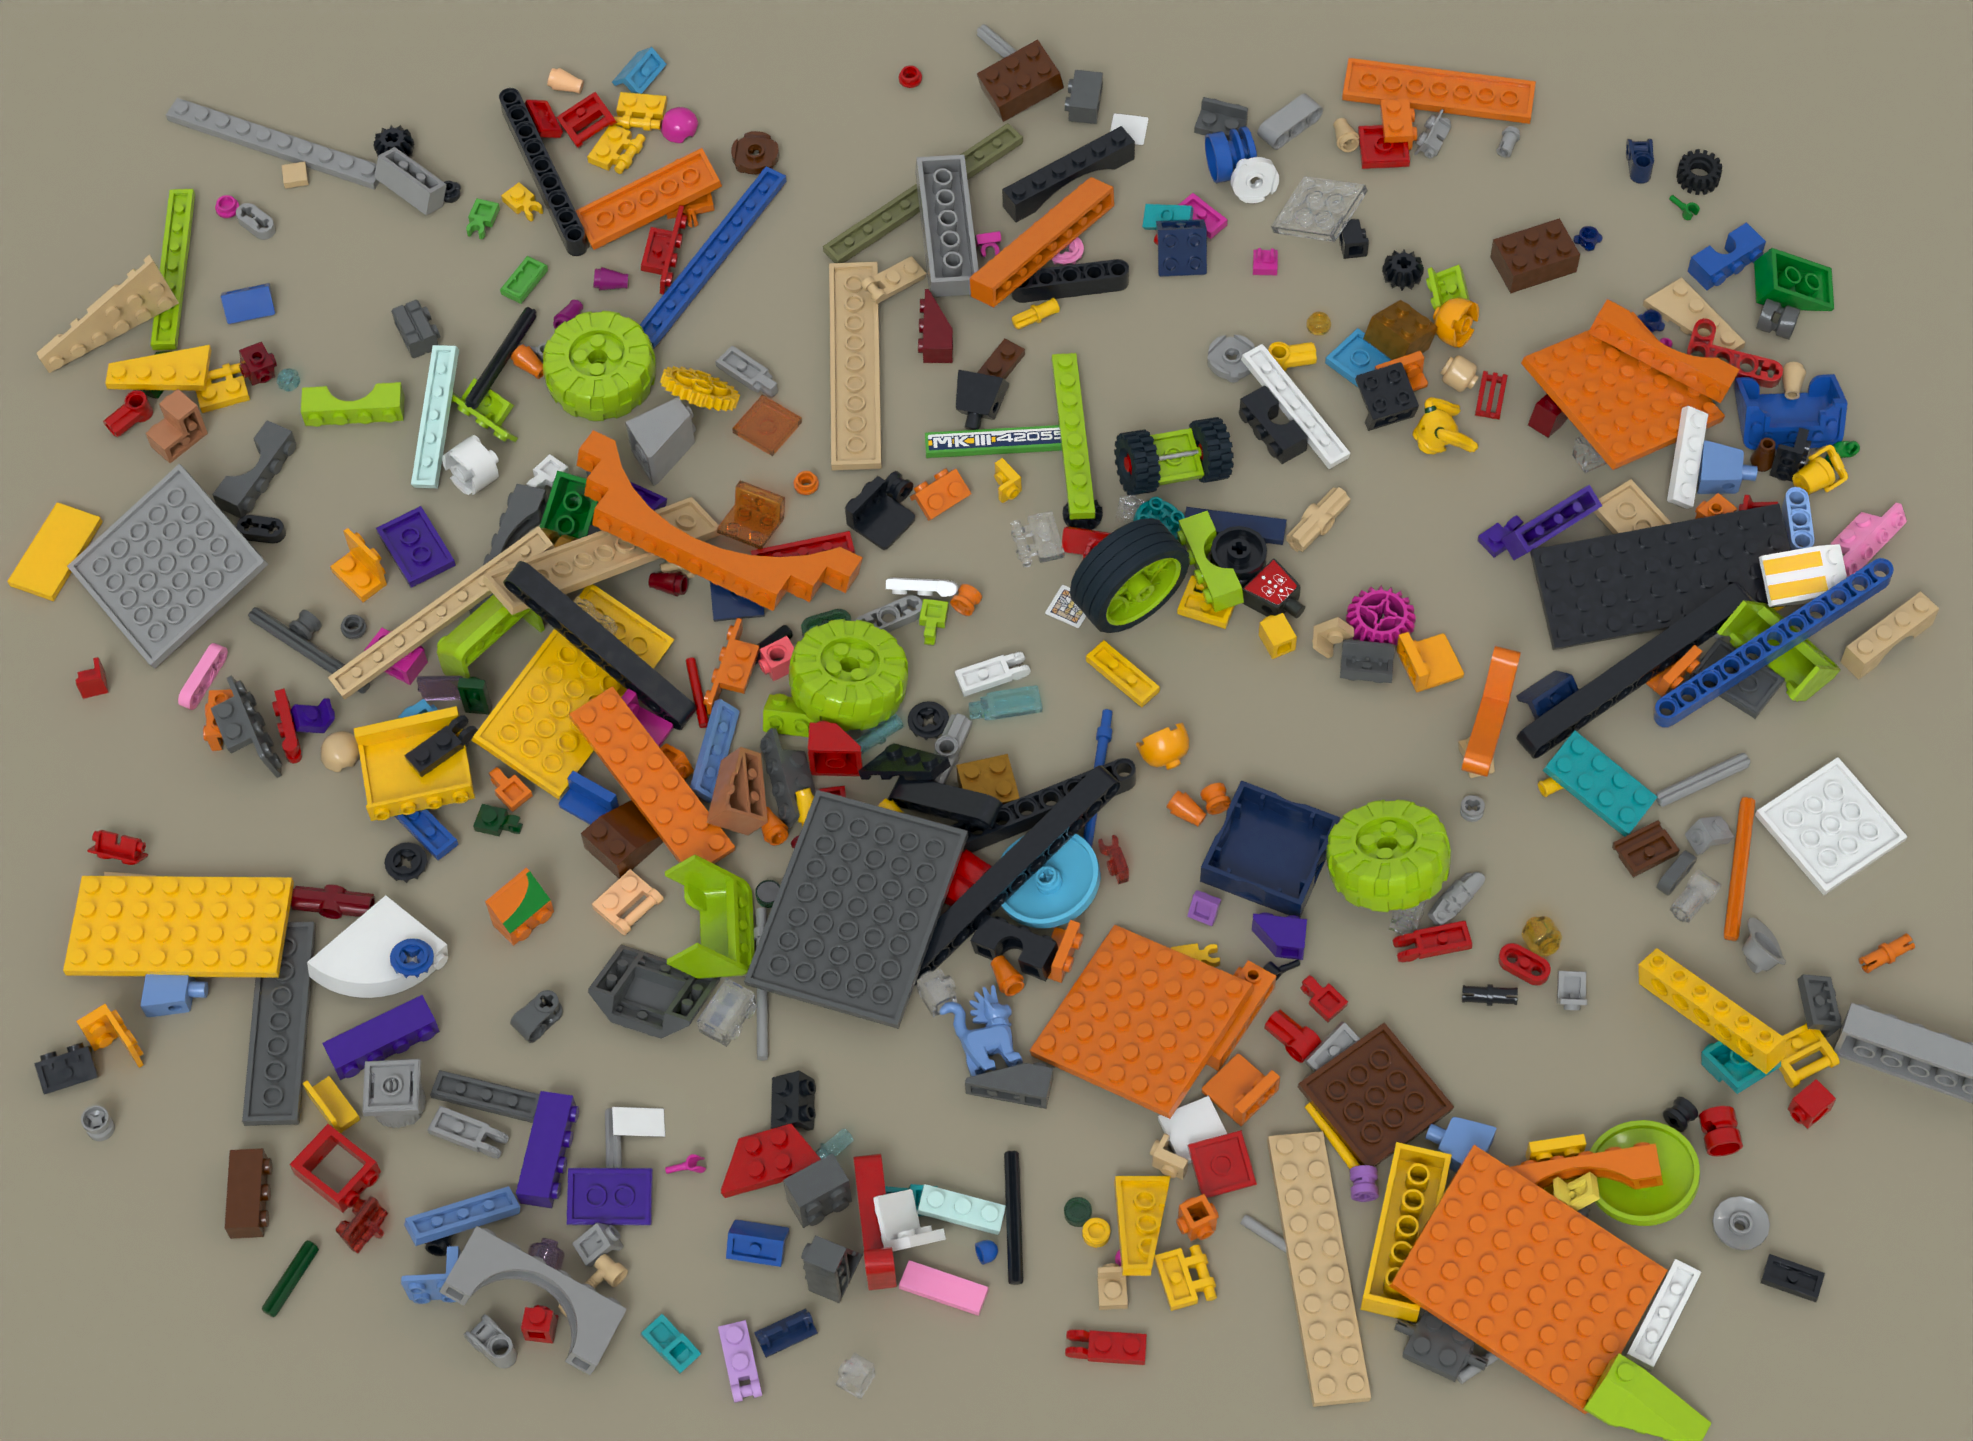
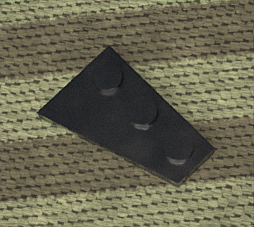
M893 743L887 746L882 753L858 772L861 780H869L871 775H880L882 780H890L893 776H904L905 780H934L951 765L948 757Z

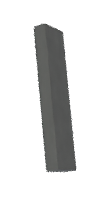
M439 1070L430 1093L433 1099L533 1123L540 1094Z

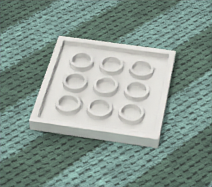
M1838 757L1758 809L1755 813L1758 820L1823 896L1903 843L1907 838V835Z

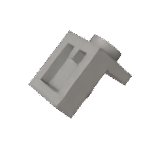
M596 1223L572 1243L584 1264L592 1267L601 1255L607 1254L611 1250L620 1251L623 1248L619 1240L621 1236L617 1229L612 1225Z

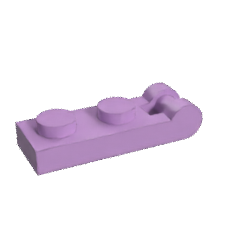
M746 1320L719 1326L718 1330L734 1403L743 1401L742 1398L761 1397L762 1391ZM750 1379L751 1384L744 1386L739 1385L740 1381Z

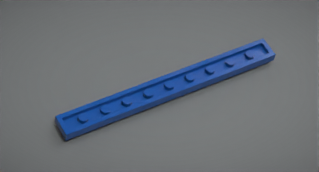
M767 166L763 169L644 318L640 326L643 328L644 333L648 335L653 349L787 182L786 175Z

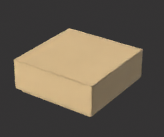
M305 161L282 165L285 189L309 185Z

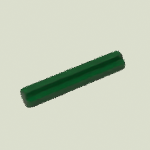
M308 1240L303 1243L263 1304L262 1310L265 1314L271 1317H275L319 1251L315 1243Z

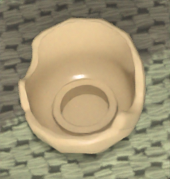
M340 731L332 733L324 739L321 746V762L327 769L334 772H340L348 766L353 767L360 758L355 735L350 732Z

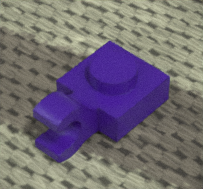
M1516 515L1504 527L1496 523L1478 536V542L1495 558L1507 550L1501 538L1519 528L1524 522Z

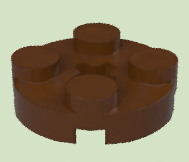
M751 131L745 133L743 138L739 141L737 138L732 145V160L738 172L760 174L766 166L773 169L779 159L778 144L765 132ZM754 150H758V155H751Z

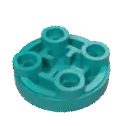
M1152 497L1149 501L1139 506L1133 521L1146 518L1160 520L1178 540L1177 531H1180L1179 520L1184 519L1185 516L1172 504L1163 501L1159 497Z

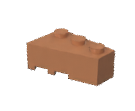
M740 747L721 760L706 823L747 836L768 823L761 753Z

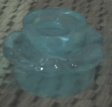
M291 368L280 371L276 380L278 387L285 391L296 389L300 383L298 372Z

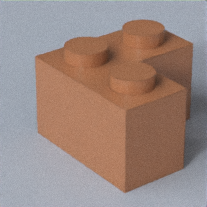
M179 389L166 396L159 403L164 419L154 424L146 432L150 446L169 463H172L208 434L198 406Z

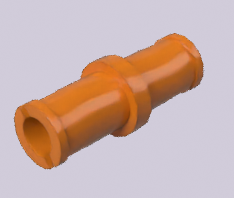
M1905 933L1888 944L1885 942L1880 944L1877 950L1859 958L1860 964L1865 963V965L1861 966L1866 973H1870L1885 963L1891 964L1895 962L1896 957L1915 949L1914 942L1909 944L1913 939Z

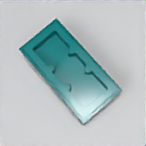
M1145 204L1142 227L1144 230H1156V221L1192 220L1194 208L1187 205Z

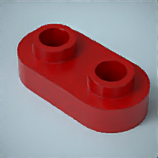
M1515 943L1506 944L1500 950L1498 961L1505 971L1535 986L1542 985L1549 979L1551 972L1550 964L1541 956ZM1508 958H1514L1516 962L1511 963L1508 961ZM1538 971L1540 975L1535 976L1531 972Z

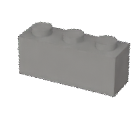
M395 147L378 155L375 179L425 215L443 207L447 184Z

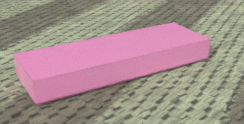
M910 1260L899 1283V1289L978 1316L989 1291L987 1286Z

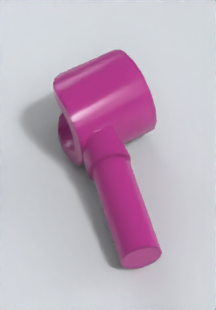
M691 1154L687 1157L686 1162L665 1167V1171L667 1174L682 1170L703 1173L706 1168L696 1165L699 1160H704L705 1158Z

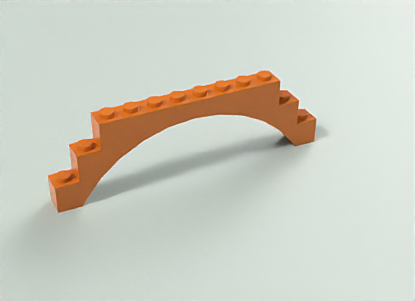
M593 430L579 448L576 466L591 472L586 480L584 495L599 502L594 509L593 526L703 577L716 585L724 587L739 596L745 597L762 607L774 611L786 592L810 602L822 583L846 593L859 574L863 557L842 547L811 555L769 557L730 551L698 540L668 523L651 509L636 492L622 468L615 440Z

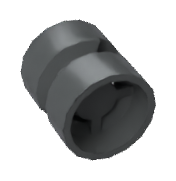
M1767 298L1756 329L1767 333L1775 331L1776 336L1790 340L1801 309L1789 305L1783 308L1780 302ZM1775 313L1780 314L1777 324L1772 322Z

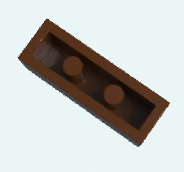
M263 1148L230 1150L225 1230L230 1239L264 1237V1227L269 1226V1212L266 1210V1201H270L271 1188L270 1184H267V1177L272 1174V1160L267 1157Z

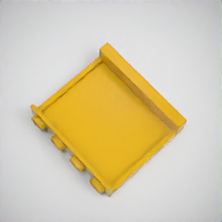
M457 706L353 728L359 748L367 798L366 809L371 821H383L397 815H410L420 810L438 809L443 805L460 804L475 799L466 744L463 749L423 777L413 769L404 756L445 726H449L452 720L459 717L460 714Z

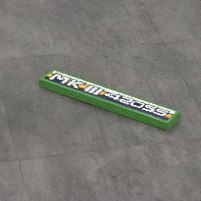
M1059 425L925 433L926 458L1062 451Z

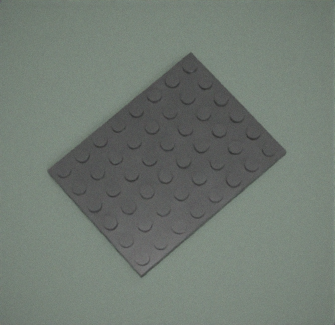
M816 790L746 974L745 985L899 1029L966 844L968 831Z

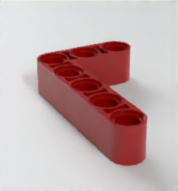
M881 1153L856 1156L853 1158L868 1289L872 1291L895 1288L897 1283L892 1247L884 1248L873 1200L876 1196L886 1194Z

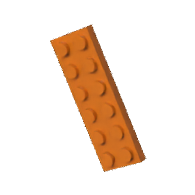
M700 148L576 210V213L593 250L678 209L679 205L684 206L722 187V184L703 148Z

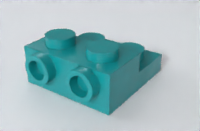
M1720 1041L1710 1043L1701 1052V1065L1718 1082L1723 1080L1736 1094L1781 1067L1780 1061L1772 1070L1765 1074Z

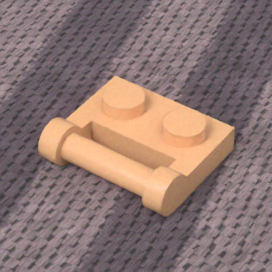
M630 869L594 901L592 907L625 936L631 931L630 927L654 905H659L664 898L656 889L650 887ZM645 895L647 897L624 919L620 918L642 896Z

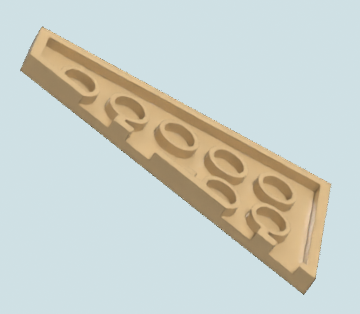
M150 254L144 259L145 264L138 270L132 269L127 273L128 278L122 284L111 287L87 308L88 313L80 320L76 318L70 323L71 328L67 332L56 335L37 352L40 361L49 373L179 304Z

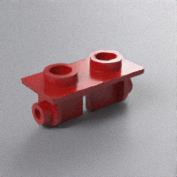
M102 829L94 831L92 841L96 843L87 850L89 853L97 854L99 858H114L121 860L123 864L135 865L148 856L147 853H143L146 843L142 842L141 839L122 835L120 843H117V833Z

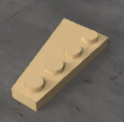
M1682 277L1648 297L1643 302V307L1648 310H1655L1660 314V318L1666 322L1672 321L1681 327L1680 331L1686 335H1692L1695 323L1705 318L1712 320L1716 326L1713 345L1740 351L1745 346V341ZM1702 328L1698 330V334L1702 337H1707L1710 335V331Z

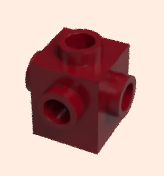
M262 341L239 350L240 371L244 378H249L252 386L266 383L270 379L275 378L274 367H277V362L272 353L268 354Z

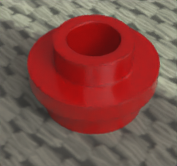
M905 66L899 73V82L904 87L914 88L922 81V74L915 66Z

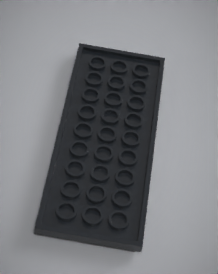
M1774 504L1532 549L1530 554L1552 649L1557 650L1667 629L1735 582H1738L1755 602L1768 604L1759 557L1791 551L1780 504Z

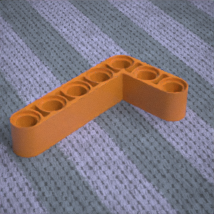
M1498 646L1494 648L1483 697L1464 756L1462 771L1488 777L1509 705L1521 652Z

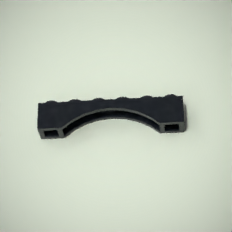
M1122 126L1003 188V208L1015 222L1035 213L1055 192L1076 178L1098 170H1115L1134 160L1135 141Z

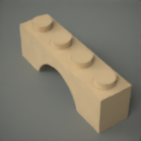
M1920 591L1846 646L1840 663L1858 680L1877 667L1884 656L1896 644L1908 636L1917 637L1933 625L1939 608Z

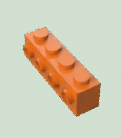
M1249 960L1243 968L1238 967L1234 976L1253 983L1254 991L1206 1063V1065L1217 1071H1220L1275 988L1276 975Z

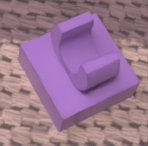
M1196 890L1187 917L1213 926L1221 899Z

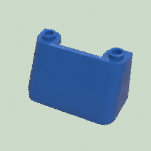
M1835 374L1814 377L1809 383L1808 393H1800V397L1795 400L1787 399L1785 393L1760 394V387L1755 379L1749 377L1735 378L1734 391L1741 435L1747 448L1755 450L1763 438L1773 439L1775 441V449H1778L1779 444L1793 447L1799 428L1809 430L1807 440L1812 441L1810 448H1821L1826 445L1833 446L1836 442L1843 440L1848 403Z

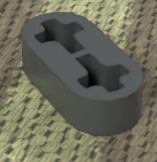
M1685 850L1662 876L1657 884V889L1669 896L1690 872L1697 861V857Z

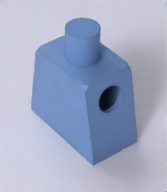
M1704 440L1697 494L1738 493L1742 480L1756 481L1758 466L1743 465L1744 452L1741 449Z
M146 974L140 1006L146 1017L187 1013L191 1010L193 998H207L208 982L195 981L196 977H189V975Z
M1452 1117L1447 1130L1431 1124L1425 1139L1438 1144V1152L1452 1155L1449 1169L1457 1172L1473 1145L1488 1153L1497 1128Z

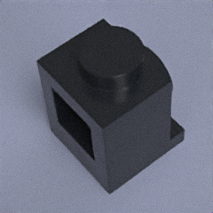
M1359 219L1340 221L1338 237L1343 259L1366 257L1369 240L1366 238L1365 228L1361 229Z

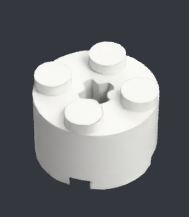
M476 435L465 439L442 457L445 470L450 469L453 474L450 477L451 481L464 494L469 495L472 493L474 495L499 477L496 463L499 462L497 455L492 450L488 451Z

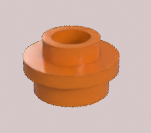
M802 471L794 479V488L802 495L813 494L819 487L817 476L810 471Z

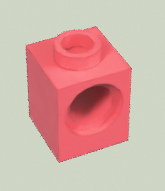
M787 636L760 649L761 660L758 661L762 672L769 674L773 681L789 674L794 646ZM777 658L782 659V660H780V661H773V660H775V659H777Z

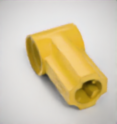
M1274 342L1268 349L1269 353L1284 371L1289 367L1316 364L1317 361L1316 348L1312 342L1295 345Z

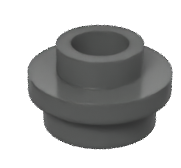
M355 614L346 616L341 623V632L348 639L360 638L367 629L365 620Z

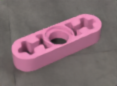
M212 643L207 648L179 694L178 703L180 706L190 710H194L198 706L226 661L228 654L226 647Z

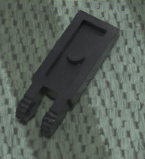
M460 715L452 720L449 726H445L404 755L405 759L423 777L463 749L464 745L471 741L478 729L472 725L462 730L468 724L469 719L465 715Z

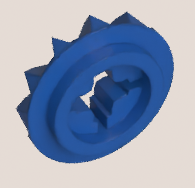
M406 939L394 946L390 953V963L396 974H403L405 978L408 976H416L418 978L421 973H428L430 966L434 963V953L431 946L425 941ZM407 956L411 958L417 956V962L411 961L407 963Z

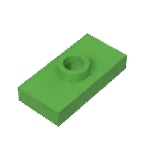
M526 256L500 289L501 295L522 304L548 271L547 265Z

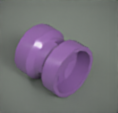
M1360 1165L1350 1169V1180L1353 1182V1186L1350 1189L1352 1200L1369 1202L1379 1197V1189L1375 1185V1181L1378 1179V1169L1376 1167Z

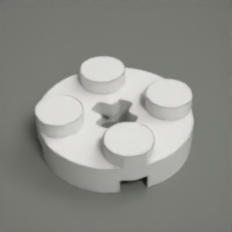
M1262 157L1239 160L1231 176L1233 191L1245 203L1262 202L1265 200L1264 197L1270 192L1273 194L1279 184V174L1272 161ZM1254 177L1260 178V180L1255 181V184H1252L1250 181Z

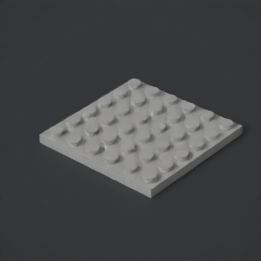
M178 464L67 567L149 665L155 669L258 575L268 563L181 464Z

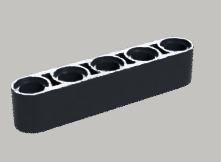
M1114 259L1040 268L1011 293V296L1016 302L1027 303L1050 300L1051 298L1060 299L1122 291L1129 285V265L1124 260Z
M904 776L898 777L888 797L889 801L893 800L899 807L986 829H992L1003 806L1000 800L991 795L928 780H905Z

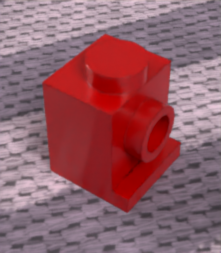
M546 1306L525 1307L521 1331L525 1340L553 1344L559 1316L555 1315L554 1311Z

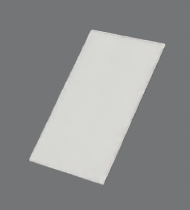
M612 1107L613 1135L665 1137L664 1109Z

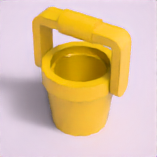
M1826 445L1810 454L1807 464L1792 477L1794 486L1801 487L1810 495L1824 488L1825 492L1831 491L1848 479V474L1835 448L1832 445ZM1825 451H1827V453H1828V455H1829V459H1830V461H1831V463H1832V465H1833L1835 471H1837V473H1838V475H1839V477H1840V478H1839L1838 480H1836V481H1835V473H1834V470H1833V468L1831 467L1830 463H1829L1826 459H1824V458H1822L1821 456H1819V455H1821L1822 453H1824Z

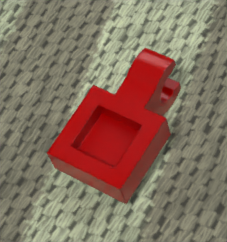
M1311 975L1302 981L1303 985L1300 989L1307 996L1312 997L1309 1005L1327 1023L1348 1005V1001L1329 983L1323 988Z

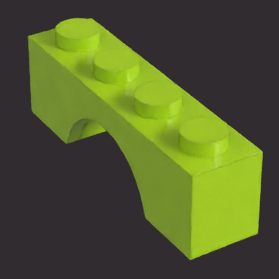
M401 382L377 383L367 396L355 401H343L335 398L329 392L327 386L302 388L301 414L305 426L314 427L333 424L345 425L351 423L368 424L371 422L391 423L404 421L405 396Z
M1208 511L1179 520L1180 531H1177L1179 543L1187 548L1186 551L1189 553L1190 558L1189 565L1194 564L1196 568L1194 576L1198 585L1203 584L1204 586L1202 593L1206 604L1211 603L1214 611L1218 612L1244 603L1242 587L1234 569L1217 567L1207 559L1211 551L1212 542L1217 536Z

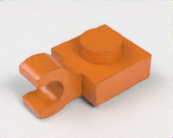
M498 767L489 772V775L492 777L490 781L497 787L495 795L512 812L533 796L532 791L515 774L508 779Z

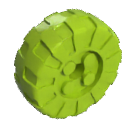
M592 311L576 315L575 318L568 322L564 321L554 330L553 336L550 340H547L543 351V375L553 400L556 403L559 402L565 412L575 417L587 418L588 421H604V419H617L631 413L632 409L638 405L640 406L650 394V387L655 382L656 358L648 335L644 333L643 328L636 321L629 317L625 318L617 312L602 311L592 313Z
M831 620L827 624L819 627L817 625L807 631L804 638L798 641L794 647L789 666L791 696L796 706L801 708L806 713V717L815 723L818 721L836 723L844 731L871 729L877 727L882 721L889 720L898 711L900 703H902L908 684V662L904 649L898 645L897 639L889 632L875 627L872 623L862 620Z
M1377 800L1368 802L1367 805L1360 808H1353L1343 815L1338 824L1333 826L1328 836L1326 857L1332 883L1337 892H1341L1345 896L1346 901L1357 907L1362 906L1371 909V911L1389 912V910H1406L1416 907L1426 899H1431L1441 890L1442 883L1447 881L1450 872L1451 849L1444 824L1428 808L1417 806L1414 802L1406 800Z

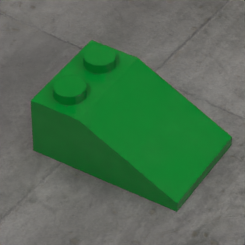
M1775 248L1769 249L1754 261L1756 303L1764 305L1768 298L1780 302L1783 308L1789 305L1805 311L1834 310L1832 268Z
M557 470L540 528L556 531L560 537L568 535L580 539L587 536L589 527L593 522L594 509L599 503L584 495L587 479Z

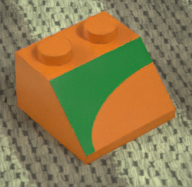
M527 868L522 870L485 901L493 926L513 946L519 941L528 938L532 930L539 924L547 922L554 912L551 899Z

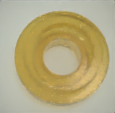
M1315 312L1307 319L1306 327L1314 335H1324L1329 332L1331 321L1325 313Z

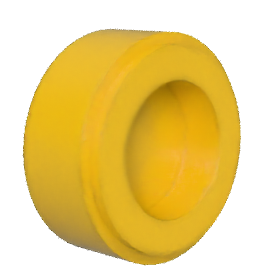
M1102 1218L1087 1220L1082 1229L1083 1240L1087 1245L1095 1248L1106 1245L1110 1239V1226Z

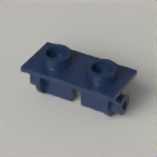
M805 1308L754 1332L767 1358L818 1334L813 1324L810 1312H807Z

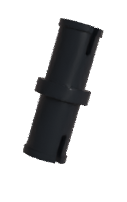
M1487 984V987L1463 985L1462 988L1463 993L1474 994L1462 995V1003H1487V1006H1492V1004L1517 1005V997H1506V995L1518 996L1517 987L1502 988L1493 987V984Z

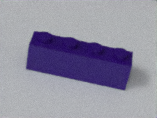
M1588 485L1501 538V541L1512 559L1516 560L1602 507V504L1591 486Z
M420 995L322 1044L339 1079L342 1080L354 1077L361 1070L365 1069V1061H384L385 1058L393 1054L407 1051L410 1046L420 1041L430 1040L440 1031L423 995Z
M540 1092L516 1190L519 1204L552 1208L554 1199H559L561 1192V1183H558L560 1173L564 1174L567 1166L565 1152L566 1148H571L573 1141L571 1127L573 1122H577L579 1116V1106H576L573 1095Z

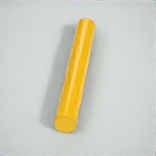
M1308 1103L1305 1109L1321 1131H1323V1134L1348 1168L1360 1166L1353 1154L1312 1104Z

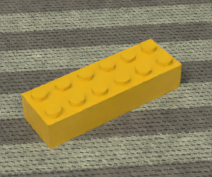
M1396 1142L1360 1310L1417 1323L1420 1306L1389 1285L1444 1194L1451 1154Z

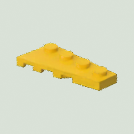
M210 345L109 363L105 384L107 389L206 391L212 350Z
M1115 1176L1114 1188L1122 1276H1151L1171 1176Z

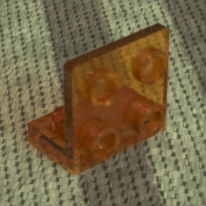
M740 480L735 486V505L717 527V533L757 549H762L784 520L785 497Z

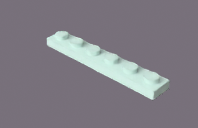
M433 345L411 480V485L414 488L438 489L459 355L457 346Z

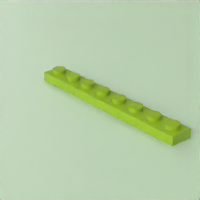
M193 189L169 190L160 272L179 304L154 317L150 344L152 350H177L195 201Z
M1076 353L1052 354L1051 361L1070 520L1095 518V505Z

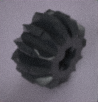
M392 125L389 129L382 128L381 133L375 134L373 144L377 157L394 147L405 155L412 156L415 145L411 133L408 129L404 130L401 125L397 128H394Z
M1405 249L1401 253L1394 250L1392 256L1387 255L1382 267V273L1385 283H1391L1392 289L1398 286L1401 291L1405 287L1412 290L1414 284H1419L1421 281L1424 267L1421 257H1415L1414 251L1408 254Z

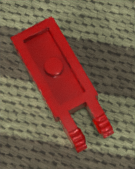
M1466 921L1414 930L1413 933L1400 935L1392 940L1394 947L1398 948L1415 943L1416 948L1398 953V962L1402 963L1414 961L1417 958L1423 959L1472 949L1473 946Z
M1076 1329L1069 1330L1066 1333V1338L1071 1341L1089 1342L1088 1349L1071 1346L1066 1348L1065 1355L1067 1357L1088 1359L1089 1362L1145 1365L1147 1334L1094 1330L1088 1332Z

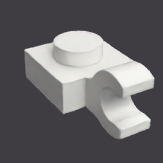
M549 454L533 469L535 477L528 481L527 486L544 489L548 485L552 488L557 470L569 473V468Z

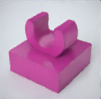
M1000 231L975 236L976 247L982 246L980 250L982 257H986L985 250L987 247L994 249L995 256L999 254L997 244L1001 242Z
M1261 248L1253 250V275H1277L1278 250L1273 248L1271 250H1261Z

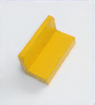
M330 1076L313 1087L307 1080L302 1083L309 1098L328 1124L339 1133L344 1132L360 1121L359 1115Z

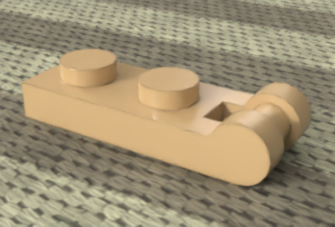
M911 256L873 277L865 278L860 286L865 291H869L872 295L871 299L878 304L923 280L927 273Z

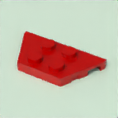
M792 1124L741 1137L736 1144L721 1188V1194L724 1198L782 1183L784 1179L821 1160V1158Z

